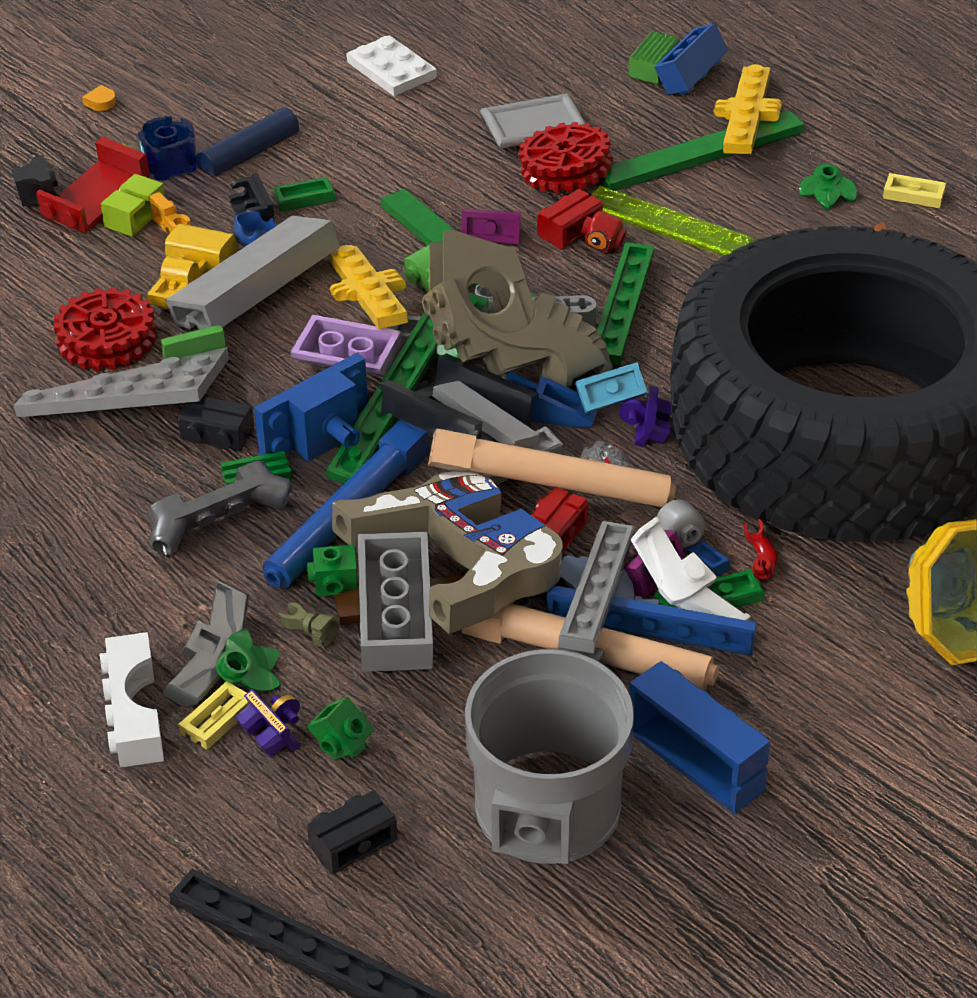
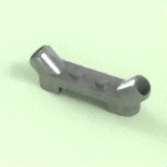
M255 461L237 468L236 482L185 503H183L178 493L155 502L147 511V516L154 526L149 543L156 552L170 555L177 552L184 532L198 526L206 527L214 522L215 519L224 515L237 514L253 503H260L280 510L286 506L291 490V482L287 478L273 475L264 461Z

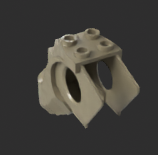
M455 230L443 232V243L437 241L429 244V292L423 296L422 305L425 313L428 316L430 315L435 326L433 327V337L437 345H443L446 351L456 348L462 362L484 358L489 372L496 375L536 365L538 382L544 376L568 388L571 387L573 380L587 374L588 377L612 370L606 344L595 327L582 321V315L571 312L568 306L555 303L556 297L546 293H542L532 300L515 246L507 247ZM469 284H479L489 290L494 303L490 314L481 312L472 304L468 293Z

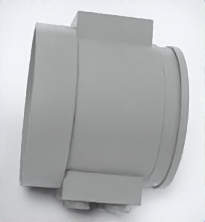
M555 649L532 650L510 656L494 664L475 682L465 707L466 746L469 758L474 766L475 812L478 823L486 837L492 842L493 852L509 854L524 861L541 864H568L569 861L589 855L610 838L619 822L623 768L630 756L633 736V705L630 695L621 680L606 666L592 658L570 651ZM559 752L578 757L591 765L568 773L540 774L523 771L506 763L530 753Z

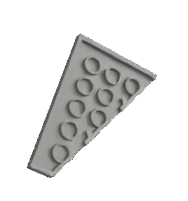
M219 348L181 358L170 357L162 360L160 363L113 374L102 373L93 376L92 379L45 390H29L23 393V396L14 404L16 417L197 402L201 400L229 360L227 348Z

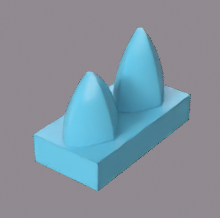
M637 362L578 380L575 383L585 414L647 394Z

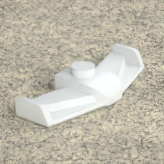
M658 516L642 526L630 539L658 586L659 593L670 605H675L681 609L749 621L751 618L749 614L742 613L708 589L717 577L694 552L681 560L660 525L661 521Z

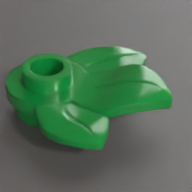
M832 164L817 166L813 175L804 178L799 187L801 197L815 196L818 203L825 210H829L839 198L855 202L857 197L855 184L843 177L840 169Z
M248 630L232 633L226 641L225 652L216 661V670L219 676L229 683H242L250 690L253 689L256 692L273 691L280 685L279 680L270 672L277 662L278 650L253 645Z

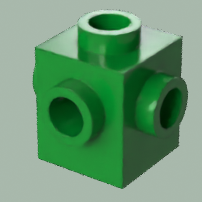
M354 545L313 548L314 562H308L307 569L309 583H316L317 597L337 595L342 591L358 589Z
M349 697L329 703L307 726L319 741L320 748L330 755L333 760L345 756L350 758L357 756L367 747L365 740L375 731L367 721L364 712L357 708Z

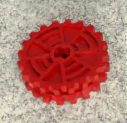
M572 122L570 125L559 123L556 127L547 126L544 131L537 130L533 132L534 136L525 138V144H521L519 147V160L521 161V172L525 183H530V187L534 189L540 187L542 192L553 190V193H559L561 190H566L568 193L573 192L576 188L582 190L587 188L588 184H597L599 178H605L608 175L607 171L612 169L613 158L610 153V138H608L606 131L601 132V128L598 126L592 128L589 123L578 125V122Z
M99 288L95 289L94 293H80V298L72 297L69 299V305H62L59 308L60 314H55L54 332L57 335L56 342L61 357H67L68 363L71 365L78 363L81 369L93 367L94 371H100L103 367L115 370L118 365L129 366L131 365V360H141L143 352L149 353L152 350L151 344L156 342L157 332L153 320L154 312L150 302L143 300L142 295L139 293L131 295V290L128 289L120 292L117 291V288H110L108 291H103Z

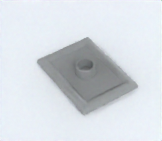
M568 93L482 108L480 110L500 149L525 144V138L533 137V132L537 130L544 131L547 126L556 127L559 123H565V125H570L572 122H578V125L586 123Z

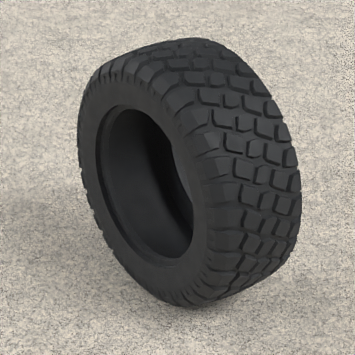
M843 226L818 227L817 230H814L812 227L788 231L787 234L780 233L748 243L713 263L710 269L704 271L694 282L693 288L689 289L684 299L674 336L670 373L671 409L675 435L683 457L689 467L695 470L696 476L708 489L715 491V495L730 506L741 508L742 513L756 520L761 519L762 522L770 521L771 526L792 533L797 532V530L802 531L804 536L821 539L836 537L837 541L863 542V539H869L871 542L898 540L899 536L902 538L915 537L931 533V530H935L947 522H958L961 518L969 517L977 511V263L943 245L937 246L935 242L914 235L907 237L902 232L886 229L874 231L872 227L850 226L849 229H843ZM812 363H856L894 372L919 384L923 389L885 397L844 396L803 386L780 375L778 372Z

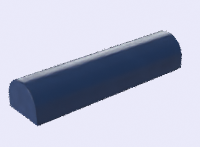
M283 107L197 153V166L216 177L299 131L298 119L291 109Z

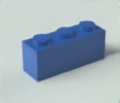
M715 23L694 28L654 68L668 95L675 93L684 95L695 88L694 84L697 81L702 80L708 75L707 71L710 68L715 67L721 62L720 59L728 52V49Z

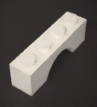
M148 632L105 638L106 653H100L102 674H109V678L102 679L105 701L111 700L112 702L110 705H105L107 726H114V731L107 732L110 754H118L120 768L164 761L157 709L145 708L132 701V698L140 689L155 682Z

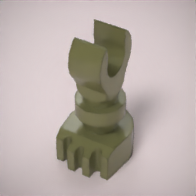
M288 603L290 616L279 612L281 624L284 628L303 629L304 632L312 635L314 645L323 649L333 642L338 634L339 620L328 614L308 613L298 603Z

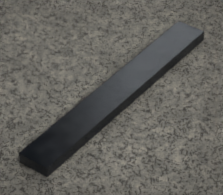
M193 868L169 894L171 904L356 998H451Z

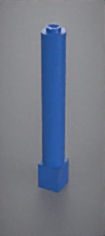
M399 420L379 440V450L263 563L262 568L266 581L274 587H289L307 569V563L314 562L313 548L328 547L338 537L332 531V502L340 499L354 500L382 493L400 474L408 476L429 455L428 432Z

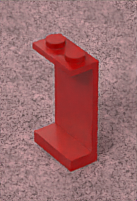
M101 137L95 142L99 161L58 196L42 190L36 192L41 215L62 223L69 228L86 233L103 218L101 203L114 191H119L120 186L134 174L146 178L150 177L146 153Z

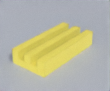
M889 173L884 187L883 199L940 208L946 183Z
M226 681L178 724L180 734L184 737L190 735L192 742L197 743L200 741L201 747L208 750L238 722L235 717L249 705V702L244 697L247 692ZM233 696L225 705L221 706L228 698ZM209 715H211V717L205 723H203L199 728H196Z

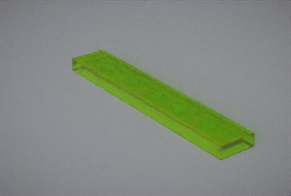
M599 186L591 195L602 201L604 212L621 218L623 222L722 256L731 254L733 250L752 243L754 240L750 236Z

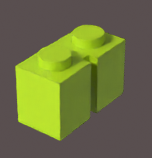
M134 174L120 186L119 191H114L101 203L104 227L133 237L152 220L149 196L160 192L165 197L163 183Z

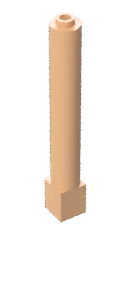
M436 429L434 432L428 466L448 470L477 472L657 507H663L667 502H671L676 491V483L671 482L670 475L477 439L474 435L443 429Z
M512 602L501 609L495 616L462 629V634L499 644L502 643L504 638L545 649H558L559 635L566 617L513 604ZM604 627L596 645L597 648L604 650V665L643 674L658 662L663 661L673 670H678L688 681L702 690H706L708 685L714 686L718 675L719 666L714 664L713 656Z

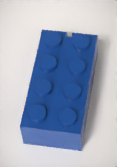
M663 661L658 662L630 682L629 695L633 705L634 738L733 814L739 812L765 792L768 770L766 765L769 760L770 740L762 732L753 729L741 720L735 712L726 709L711 698L705 690L699 689L678 670H673Z

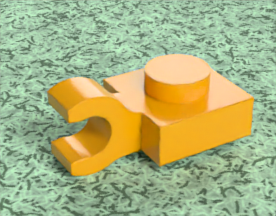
M160 192L149 196L152 219L166 233H171L179 223L191 225L190 218L184 214H177L174 203L171 200L168 201Z

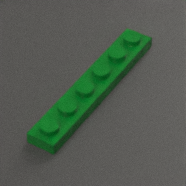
M629 242L624 244L597 332L606 344L612 365L621 366L654 257V246Z

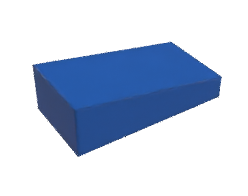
M701 541L686 549L688 556L694 552L716 577L730 571V560L706 542Z

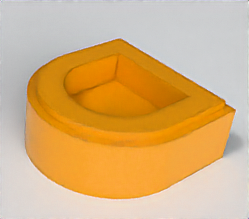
M103 85L98 86L82 97L83 105L96 111H107L116 105L115 92Z

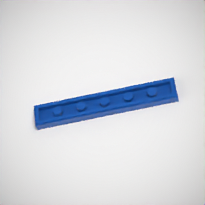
M559 586L549 589L547 591V613L566 617L576 589ZM613 596L603 627L621 632L752 655L755 646L757 622Z

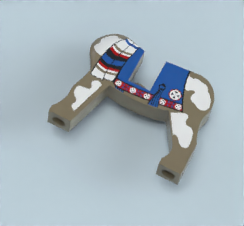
M444 472L434 475L425 483L413 488L379 493L363 499H340L332 502V531L348 545L358 546V534L427 532L434 542L451 557V563L461 572L466 573L462 579L454 583L437 584L430 587L429 617L448 634L491 618L505 606L518 599L548 591L558 583L561 577L563 543L559 535L523 509L500 517L501 491L491 478L479 473Z

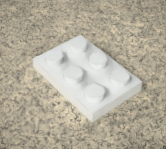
M390 35L381 37L379 40L367 45L359 46L357 49L347 53V62L392 96L437 78V69Z

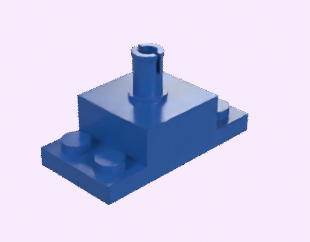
M355 353L254 407L259 455L277 453L279 451H285L286 453L293 449L309 462L341 443L345 448H351V444L355 446L360 439V432L354 429L353 426L358 420V413L363 411L368 403L365 358L359 353Z

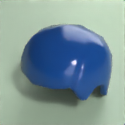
M257 211L243 212L236 215L234 219V233L238 243L243 247H246L277 226L273 218L269 222L263 221L260 213Z

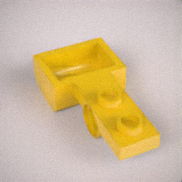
M179 223L165 240L166 258L161 266V278L147 293V300L150 302V305L169 309L166 302L167 298L238 252L236 235Z

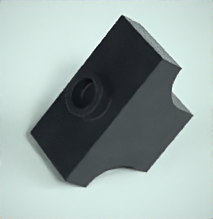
M43 155L33 157L27 165L11 170L23 207L39 204L36 195L38 190L56 196L54 187L58 186L55 172L54 169L48 171Z

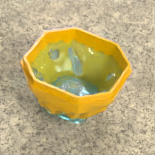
M977 519L947 522L943 526L936 528L926 544L920 546L912 554L909 561V587L906 589L909 599V617L913 621L917 633L950 665H958L977 661Z

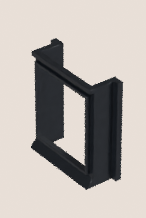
M446 353L439 356L436 381L429 386L415 392L390 380L381 383L380 390L383 391L380 417L388 413L393 414L395 418L433 435L436 429H443L474 435L477 439L498 442L488 434L481 437L482 421L435 401V398L432 396L433 387L459 380L528 427L531 426L534 401L538 399L539 393L468 362H462L461 359Z

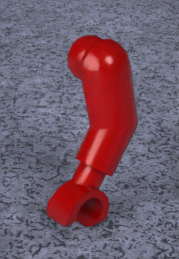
M758 519L759 531L756 534L748 532L746 521L744 524L745 539L748 543L753 544L758 554L752 565V572L756 579L761 581L768 580L774 574L778 553L769 539L765 537L762 520Z

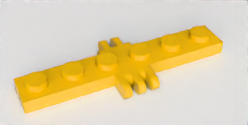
M757 64L743 67L736 97L716 101L713 111L716 117H725V119L729 120L723 142V153L752 154L759 122L777 121L779 119L782 107L781 100L765 98L770 80V67H763Z
M342 245L329 254L330 264L342 279L340 283L333 284L330 287V293L336 301H358L378 329L408 323L407 311L393 294L394 292L404 290L406 287V282L395 269L376 272L357 246Z

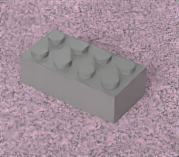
M427 532L358 534L362 672L433 669L432 618L429 617L430 575Z

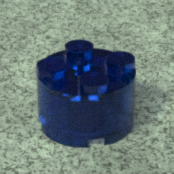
M172 116L157 117L145 122L142 125L143 130L141 132L138 131L139 150L146 153L149 172L154 174L156 180H167L171 176L193 172L196 169L197 150L193 125L188 120L180 118L181 122L172 121Z

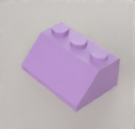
M312 315L290 353L292 358L299 361L331 367L353 354L359 353L365 358L366 374L384 378L401 350V331L387 328L378 329L376 326Z

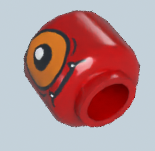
M604 211L596 212L593 218L587 216L581 233L586 234L585 244L588 247L606 254L613 252L614 249H620L627 232L621 218Z

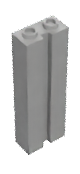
M291 216L167 298L166 302L175 326L191 329L197 325L198 330L220 324L224 327L340 247L332 220Z

